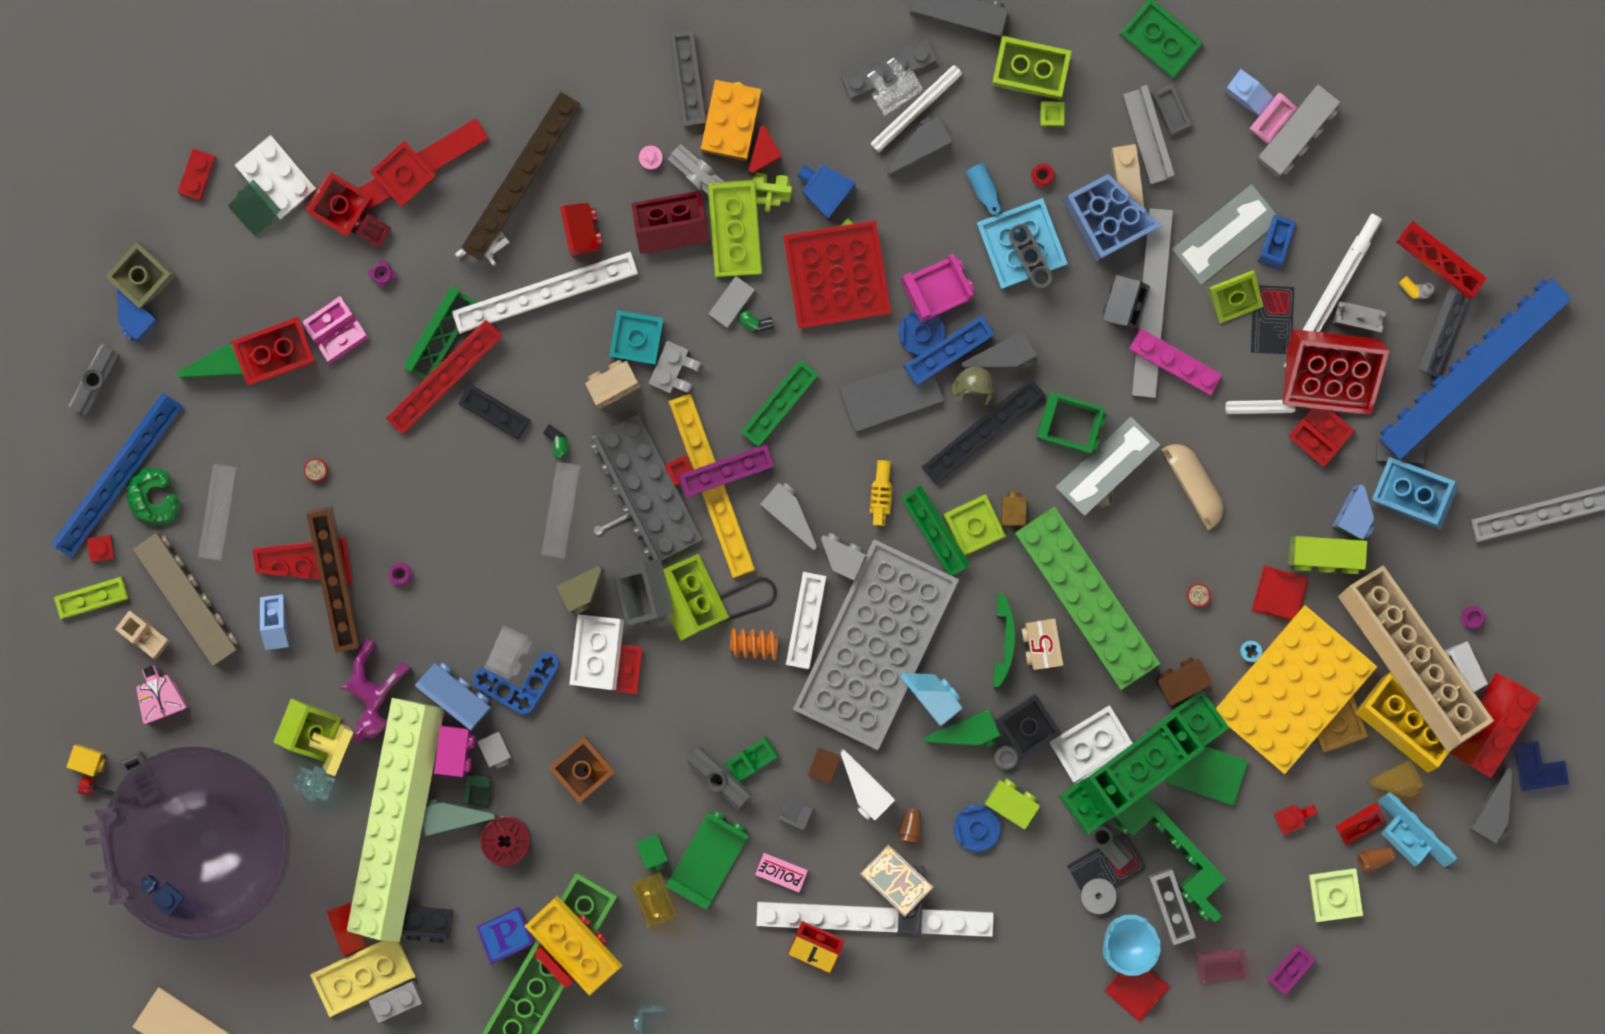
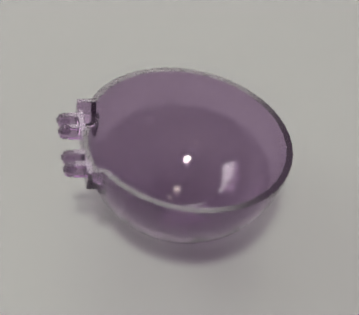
M181 747L164 751L148 758L133 769L120 783L107 808L95 810L98 823L83 826V831L87 832L96 829L100 830L101 838H90L85 840L86 846L102 844L106 870L90 873L91 879L107 877L108 885L95 886L93 893L109 891L110 905L122 903L133 916L148 927L165 935L181 939L201 940L219 937L235 931L252 921L268 906L280 889L286 876L291 856L292 839L288 814L274 786L252 764L236 755L215 748ZM150 874L157 878L160 882L158 885L160 888L166 882H169L186 896L172 916H168L151 902L156 895L155 892L148 894L140 888V881L144 876L147 877Z

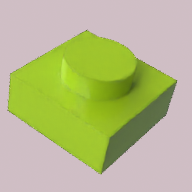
M1041 101L1040 126L1064 127L1065 102Z

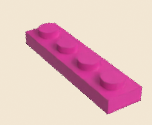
M1139 329L1128 349L1207 395L1212 394L1222 376L1217 371L1143 329Z

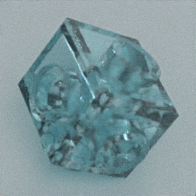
M300 766L292 788L303 793V798L316 802L318 798L327 801L335 779L328 776L323 768L315 766L314 769Z

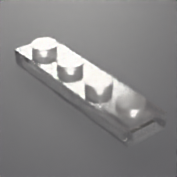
M557 462L541 555L565 559L580 465Z
M213 464L198 557L223 561L237 467Z

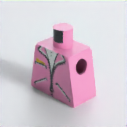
M155 665L142 669L146 683L137 686L136 689L144 724L190 708L171 675L160 677Z

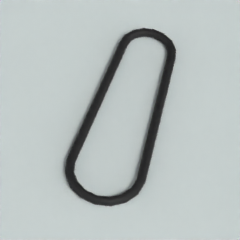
M758 577L719 595L721 599L761 580L768 582L773 588V596L767 603L730 615L729 618L723 621L772 604L777 594L773 581L765 577Z

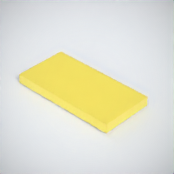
M383 940L310 974L329 1017L416 977L401 943Z

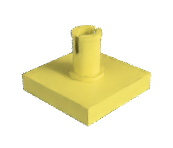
M340 724L334 740L314 732L311 738L320 743L310 740L308 745L328 753L323 769L326 773L333 776L337 773L353 734V731L348 726Z

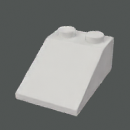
M843 749L840 753L855 797L860 805L858 811L867 820L871 817L876 820L895 799Z

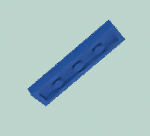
M981 315L903 367L916 386L994 336V333Z

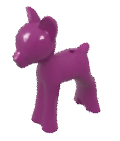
M368 637L353 661L354 671L351 678L346 684L339 686V689L348 690L366 705L364 713L357 721V728L353 734L355 743L360 742L363 738L376 737L382 731H386L387 720L379 716L378 710L391 688L412 669L404 662H401L382 685L377 686L375 683L368 681L365 662L376 644Z

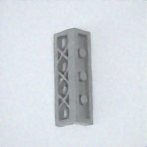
M1145 85L1140 87L1139 90L1123 94L1122 96L1149 184L1173 178L1175 174L1148 86Z

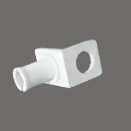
M501 231L485 255L494 267L497 264L492 259L494 257L493 254L510 243ZM461 249L455 253L458 258L466 254Z

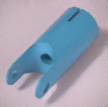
M984 162L965 171L978 199L987 206L990 214H1000L1002 208L998 202L997 188Z

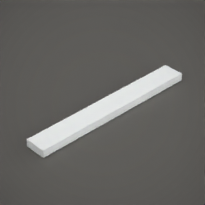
M630 251L454 310L452 313L459 334L476 329L485 319L490 323H494L637 275L638 272Z

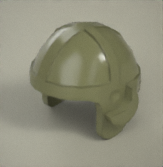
M982 367L966 368L956 377L952 385V393L956 402H961L963 395L968 393L976 394L983 405H988L989 400L993 398L991 395L994 392L992 375Z

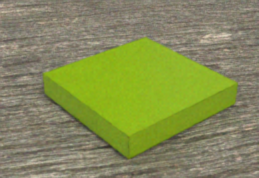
M986 494L943 514L957 544L965 556L1006 537Z

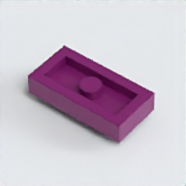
M1296 944L1267 980L1286 995L1316 959L1299 944Z

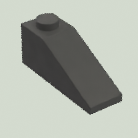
M930 116L920 122L922 126L918 127L887 169L888 176L952 144V140L940 117L934 119L933 116Z
M1022 331L962 362L960 365L962 369L975 366L982 368H1016L1020 366L1021 369H1024L1034 363L1033 358L1037 354L1025 331Z
M1506 767L1502 770L1468 827L1493 843H1497L1498 840L1502 841L1508 832L1506 827L1509 823L1513 770Z

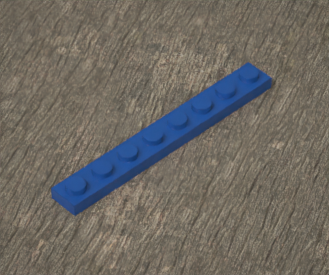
M164 392L160 395L51 543L54 548L70 558L73 557L180 412L183 406Z

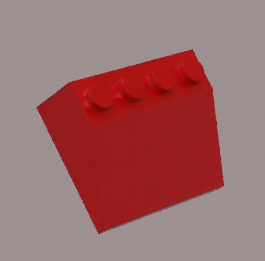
M1293 329L1286 356L1283 405L1372 415L1389 349L1381 339Z

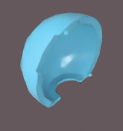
M1123 915L1114 919L1109 924L1103 942V956L1105 962L1113 970L1127 976H1138L1149 971L1156 964L1161 952L1160 939L1155 928L1147 919L1138 915Z

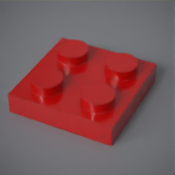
M405 140L370 171L401 207L406 205L437 176Z

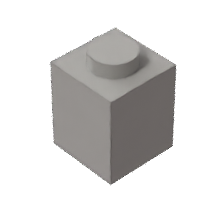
M501 731L477 741L489 767L495 765L496 769L509 764L508 758L512 757Z

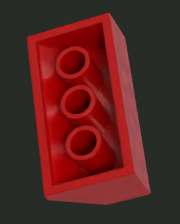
M1496 672L1479 699L1494 721L1452 749L1449 754L1485 777L1491 778L1541 697Z

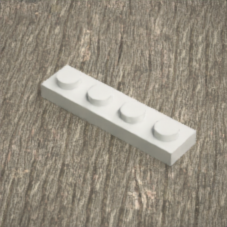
M803 572L786 665L806 669L810 667L826 576Z

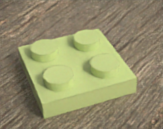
M1356 868L1308 875L1315 922L1363 916Z

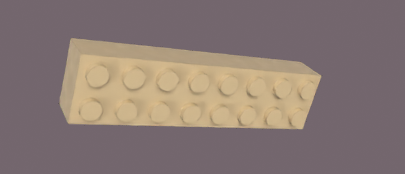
M1384 565L1350 585L1338 596L1447 752L1456 748L1494 721Z

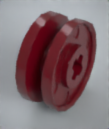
M509 815L499 816L490 821L483 829L480 838L481 850L485 857L496 865H514L522 860L530 849V830L517 817ZM510 836L511 840L509 842L511 845L506 844L503 846L500 843L503 839L500 837Z

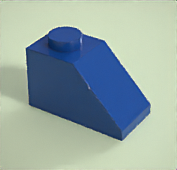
M118 290L119 325L124 328L121 332L131 341L134 338L137 341H141L159 320L145 307L139 309Z

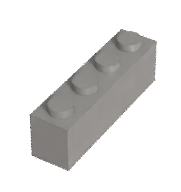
M1318 84L1256 160L1277 177L1282 173L1287 175L1295 165L1291 161L1296 155L1301 157L1310 147L1306 143L1311 137L1316 139L1324 130V127L1321 125L1326 119L1329 121L1333 119L1339 111L1336 106L1340 102Z

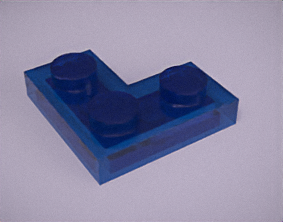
M1539 741L1514 744L1521 791L1569 784L1566 761L1542 764Z

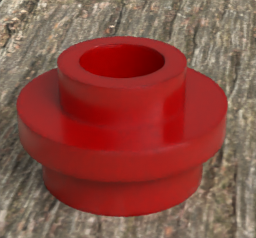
M1045 163L1036 165L1031 172L1033 183L1039 187L1049 186L1055 177L1053 168ZM1041 171L1047 174V178L1044 180L1038 177V173Z

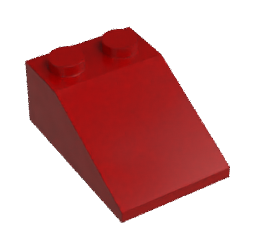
M298 316L231 341L247 386L291 373L316 363Z

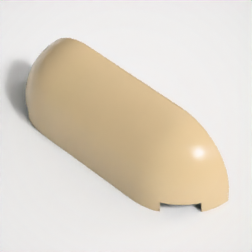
M1172 444L1162 448L1161 452L1206 529L1209 531L1222 518L1224 506L1221 496L1197 455L1190 448L1180 444Z

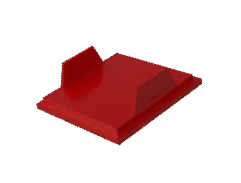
M1264 565L1251 611L1291 621L1301 610L1309 578Z
M1150 969L1138 976H1127L1119 973L1104 991L1140 1022L1167 992L1170 986Z

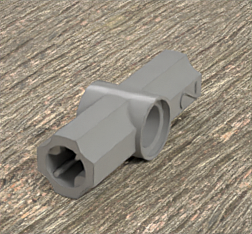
M682 144L668 158L670 163L686 175L687 180L708 195V183L724 182L702 159L696 158Z

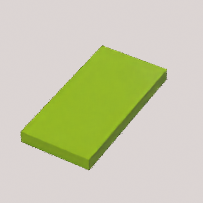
M755 180L708 183L715 277L762 274Z

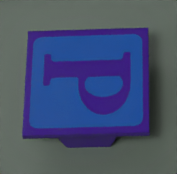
M520 907L477 926L491 965L534 945L529 931L525 928L526 923Z

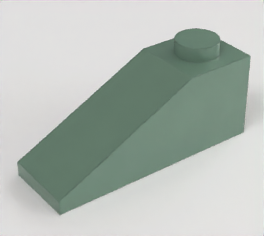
M433 799L426 803L423 827L425 835L428 836L495 819L496 814L448 802L438 803L437 799Z

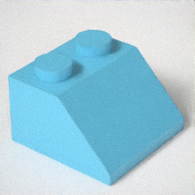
M903 673L900 675L940 726L962 709L961 705L957 702L960 699L959 695L945 679L940 681L935 674Z

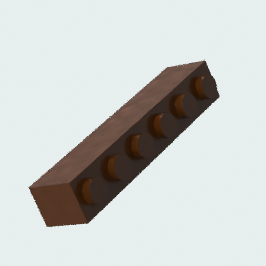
M333 506L309 510L307 519L335 653L357 649L361 645Z

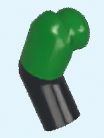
M744 311L740 314L741 325L753 333L775 328L772 317L758 320L752 316L750 311Z
M549 424L543 434L553 440V456L557 459H562L568 452L567 437Z

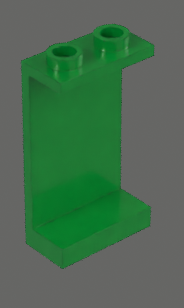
M716 810L713 813L708 811L666 885L667 888L705 910L708 909L749 837V834L746 833V827L737 822L734 825L726 822L727 817Z

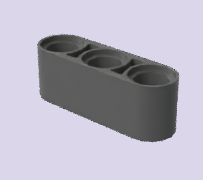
M1023 224L1015 225L1009 233V241L1030 284L1036 289H1045L1052 281L1051 271L1030 229ZM1016 230L1024 231L1026 233V240L1023 242L1016 241L1013 233ZM1033 251L1037 256V260L1034 263L1026 262L1024 259L1025 252ZM1037 272L1046 274L1047 282L1045 284H1038L1035 281L1034 276Z

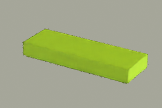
M123 577L54 597L60 620L129 599Z

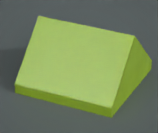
M1254 270L1209 287L1206 290L1220 324L1264 307Z

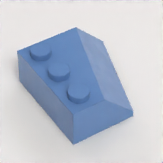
M1109 174L1067 195L1063 199L1095 261L1110 255L1162 226L1161 223L1146 212L1147 210L1141 204L1139 205L1132 199L1129 193Z

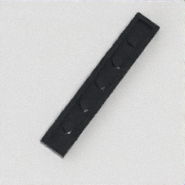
M1029 378L922 466L923 470L937 485L1046 395L1033 379Z

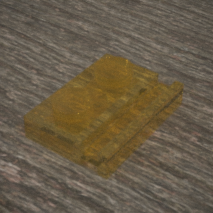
M660 872L630 883L648 927L677 917Z

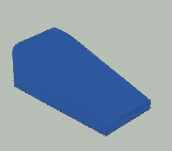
M1273 215L1258 257L1259 263L1280 269L1284 263L1296 222Z

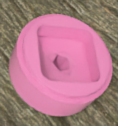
M646 146L640 151L639 161L645 169L654 170L661 165L663 156L657 147Z

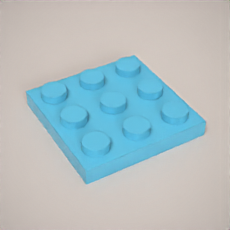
M1043 198L976 223L1001 289L1028 279L1009 241V233L1015 225L1023 224L1030 229L1050 271L1068 264ZM1016 230L1013 233L1016 241L1023 242L1026 240V233L1024 231ZM1033 251L1024 253L1026 262L1034 263L1037 260V256ZM1037 272V273L1035 274V276H1038V275H1041V274H1044V273H1043V272Z

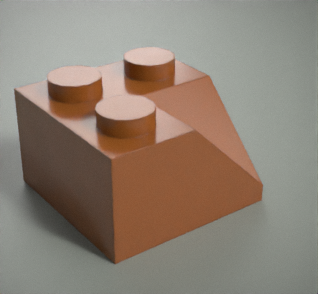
M586 736L549 767L550 771L579 804L615 773L606 759Z

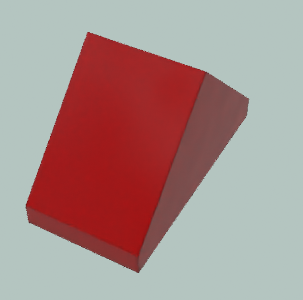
M760 126L748 171L752 175L782 159L781 153L764 126Z

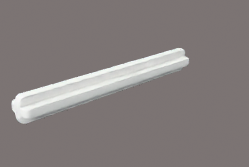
M955 65L948 69L871 142V146L877 152H881L961 76V70Z

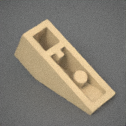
M1136 144L1112 148L1110 153L1115 181L1129 193L1132 199L1144 207Z

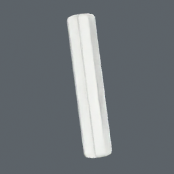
M1282 400L1227 401L1225 411L1227 414L1295 412V406L1283 405Z

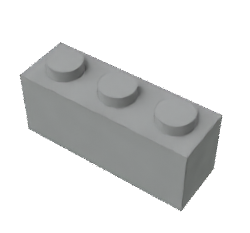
M1169 868L1149 875L1148 878L1171 943L1176 945L1196 938L1173 870Z

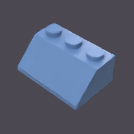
M443 662L440 665L434 663L415 686L468 729H475L492 706L488 704L490 699L481 692H478L476 695L470 690L472 685L462 677L459 680L451 675L453 670Z

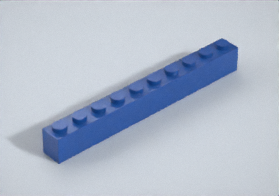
M1553 278L1547 282L1544 279L1533 288L1536 292L1530 298L1527 295L1524 296L1516 304L1519 308L1514 313L1507 312L1499 320L1502 323L1496 329L1491 327L1482 336L1485 339L1479 345L1474 343L1465 352L1468 356L1462 361L1457 359L1448 367L1450 372L1445 377L1440 375L1431 383L1433 388L1427 394L1425 391L1419 394L1413 400L1416 404L1410 410L1407 407L1396 416L1399 420L1393 426L1389 423L1379 432L1382 436L1378 441L1395 459L1400 460L1572 299Z

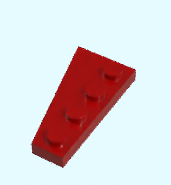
M341 537L339 539L348 583L353 584L347 537ZM312 541L252 549L256 573L320 580Z

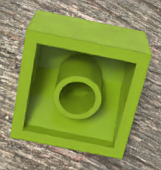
M291 698L274 743L290 751L325 761L328 753L309 747V742L313 740L320 743L311 738L314 732L333 740L342 717Z

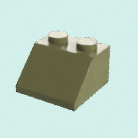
M136 242L105 277L141 309L159 295L177 274L145 244Z
M597 566L556 586L568 612L574 611L575 614H579L589 609L588 604L593 602L603 573L601 566Z

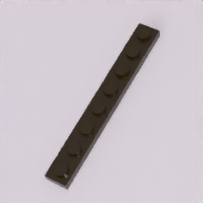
M560 91L461 246V250L479 261L483 260L578 111L581 103Z

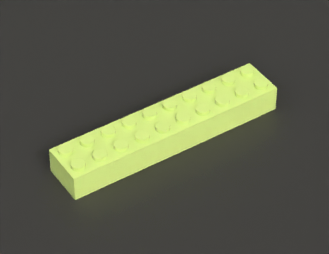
M396 698L391 700L347 927L349 932L377 940L400 942L438 747L439 731L445 709L441 707Z

